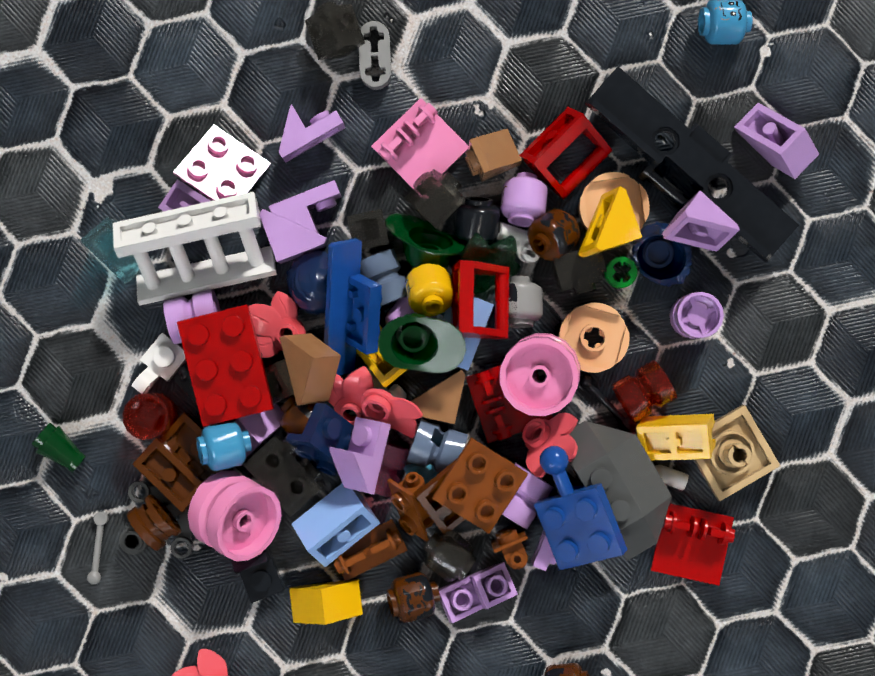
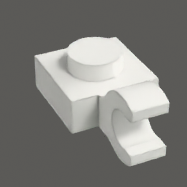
M161 333L140 359L148 367L135 379L131 386L141 394L144 393L146 395L160 376L167 382H170L186 362L184 349L178 344L175 345L171 338Z

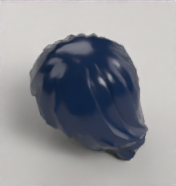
M657 221L650 223L640 231L642 238L634 241L632 260L638 266L639 272L657 285L670 287L671 285L683 284L691 271V245L664 239L662 233L669 224Z
M315 250L312 253L300 256L298 260L292 261L291 267L286 272L288 292L302 310L316 316H325L328 253L326 251Z

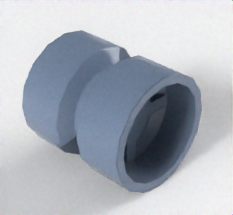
M389 249L361 260L360 274L382 285L380 308L393 304L400 298L407 296L406 278L398 274L401 266L394 249Z
M421 419L407 462L424 468L432 464L434 470L440 473L459 457L465 447L468 434L450 428L443 432L439 424Z

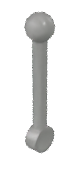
M103 511L94 515V522L97 524L92 570L87 576L88 582L93 585L98 584L101 580L98 570L103 529L109 520L108 514Z

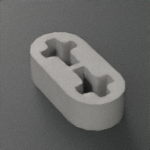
M370 21L361 27L358 35L360 76L366 87L372 90H380L389 84L392 75L390 36L384 24L378 21ZM372 30H377L379 36H384V40L378 41V52H372L370 41L364 40L365 37L371 35ZM372 59H378L380 70L386 71L385 74L380 75L377 82H374L370 75H366V72L372 71Z

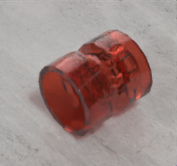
M654 359L638 368L635 377L626 375L611 384L618 401L633 423H637L652 414L653 406L662 408L677 399V394L669 378Z
M161 393L139 394L131 398L125 405L122 414L126 430L133 437L142 440L163 436L178 418L177 408L173 400Z

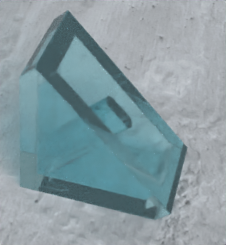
M107 217L81 239V242L126 285L140 273V269L133 255L122 258L117 257L113 246V223L118 221Z

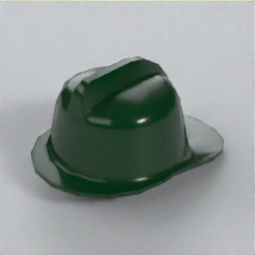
M395 213L389 215L385 220L386 227L390 233L403 241L406 261L415 268L419 265L430 263L440 265L447 270L452 256L461 253L465 248L463 241L415 216Z
M417 313L406 314L388 322L381 330L378 339L379 352L384 360L394 367L407 370L445 373L455 369L463 361L466 352L465 339L460 330L453 324L440 319L427 318L425 315Z

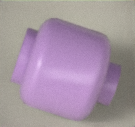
M518 173L516 177L508 179L503 185L500 205L501 213L508 218L510 224L519 227H529L534 220L546 213L547 186L538 180L537 176L533 173Z

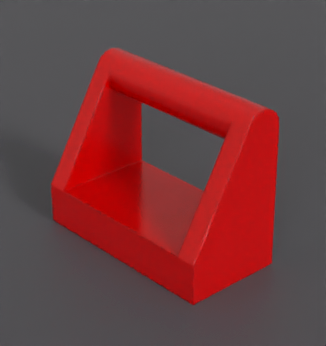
M567 107L519 156L564 200L613 150L583 113ZM583 132L597 148L559 184L547 170V167Z
M458 261L452 266L454 300L451 306V324L460 330L463 337L508 339L509 267L478 261ZM474 274L495 275L494 329L473 326Z

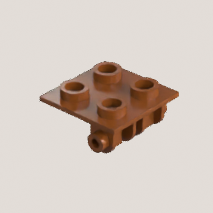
M471 437L432 499L490 534L528 473Z

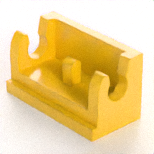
M714 414L644 416L636 426L637 437L651 461L711 459V453L716 444V439H712V428L715 424Z

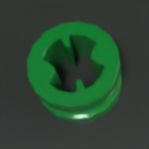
M623 256L609 261L604 271L607 283L618 289L626 288L633 284L638 273L634 261ZM616 263H619V267L623 266V264L628 266L629 270L626 272L628 280L626 282H623L622 278L617 282L612 277L616 272L613 268Z

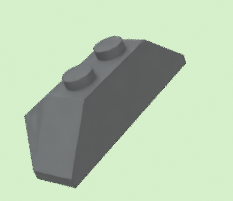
M583 421L575 426L570 435L575 439L578 451L576 457L569 464L583 488L602 483L628 549L623 554L625 560L628 561L657 544L672 495L636 434L588 421Z

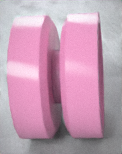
M535 333L523 337L508 351L500 367V385L505 398L515 409L531 416H547L559 412L571 402L580 382L581 365L575 350L566 340L553 334ZM542 369L545 371L547 376H545L543 381L537 379L535 370Z
M220 471L209 476L197 488L192 497L188 511L189 529L196 539L214 548V550L234 561H248L260 555L273 541L280 525L282 516L281 506L273 491L236 471Z

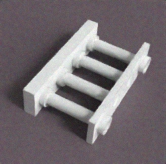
M254 191L113 223V246L117 257L122 258L133 255L142 274L136 276L139 306L277 275L275 257L271 246L259 248L253 228L261 227L258 202ZM239 231L245 252L225 256L218 236ZM204 240L211 259L190 264L183 244ZM168 247L176 267L156 271L148 252Z

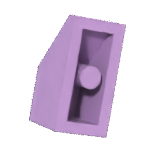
M757 103L734 127L736 132L768 163L793 179H796L819 155L805 128L760 103Z

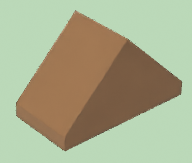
M312 333L283 335L280 337L297 406L329 401L341 355Z
M461 369L411 402L423 413L422 417L455 424L466 375Z

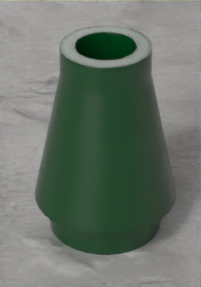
M51 423L44 428L31 444L38 449L36 453L68 468L71 472L86 457L60 426L56 428Z

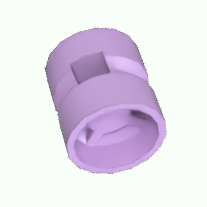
M213 289L194 293L191 300H187L182 296L163 302L167 329L175 345L182 343L177 321L221 311Z
M696 292L677 299L671 307L669 316L670 323L676 333L685 338L695 339L709 337L716 333L722 325L724 314L723 307L717 298L709 293Z
M515 463L517 467L527 472L528 475L502 515L521 527L528 529L537 515L534 504L540 499L547 498L554 487L533 475L526 468Z

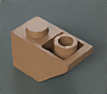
M508 128L469 140L468 151L465 152V160L472 176L479 175L481 182L518 167L522 162Z

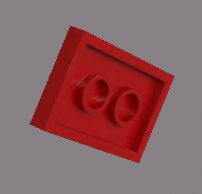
M248 304L177 321L203 427L274 409Z

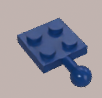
M550 446L544 449L540 455V465L546 473L553 476L559 494L538 500L534 507L559 570L622 556L628 549L602 483L573 490L566 472L569 463L566 451L558 446Z

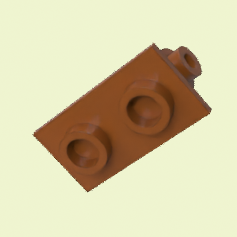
M409 472L399 484L389 478L387 481L392 493L390 498L398 510L400 526L409 535L413 536L416 534L427 542L429 538L426 529L430 528L434 522L414 496V493L425 485L423 476L417 472Z
M393 519L372 529L336 558L333 563L337 572L342 574L346 582L408 551Z
M513 525L495 533L496 539L491 541L494 553L502 550L509 567L512 569L523 568L528 561L527 553L522 544V541L527 540L528 537L523 527L516 530Z

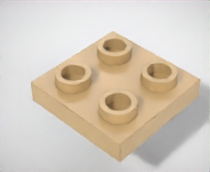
M741 405L715 420L714 427L712 428V439H716V444L711 453V459H694L718 501H722L780 467L778 460L745 405Z

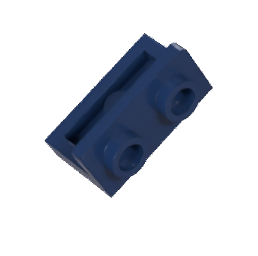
M316 403L303 433H288L286 441L296 448V454L317 463L316 468L319 471L330 476H336L338 471L330 454L329 447L348 450L354 426L327 404Z

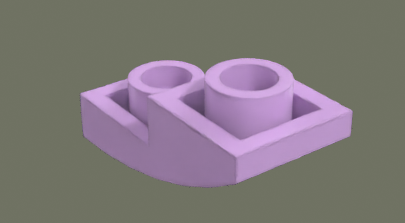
M504 562L439 588L440 602L450 623L459 621L483 608L489 609L518 595Z

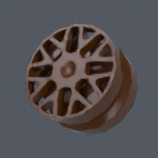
M150 494L145 498L146 504L139 508H132L127 513V518L140 538L152 549L159 551L166 545V540L171 535L177 536L181 533V527L168 508L159 499Z

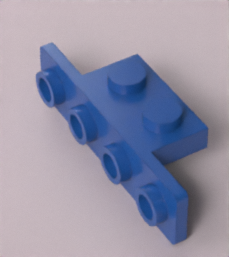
M356 238L330 243L328 246L324 343L341 355L336 373L338 375L351 373L355 370L356 349L366 355L378 352L382 285L360 274L362 241Z

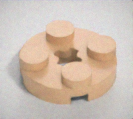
M608 172L597 176L584 188L579 199L578 213L582 225L588 230L602 194L621 186L627 191L639 229L641 230L649 216L650 210L646 190L640 183L638 184L625 173Z
M595 302L574 308L563 319L558 333V337L566 340L575 350L581 365L580 370L590 373L605 371L620 362L627 352L630 339L628 328L617 310L609 305ZM593 328L599 329L598 335L603 337L602 344L596 343L594 348L588 346V340L584 339L585 332H591Z

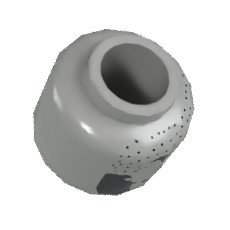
M511 276L509 282V328L534 327V322L540 320L543 315V290L538 284L531 283V277Z

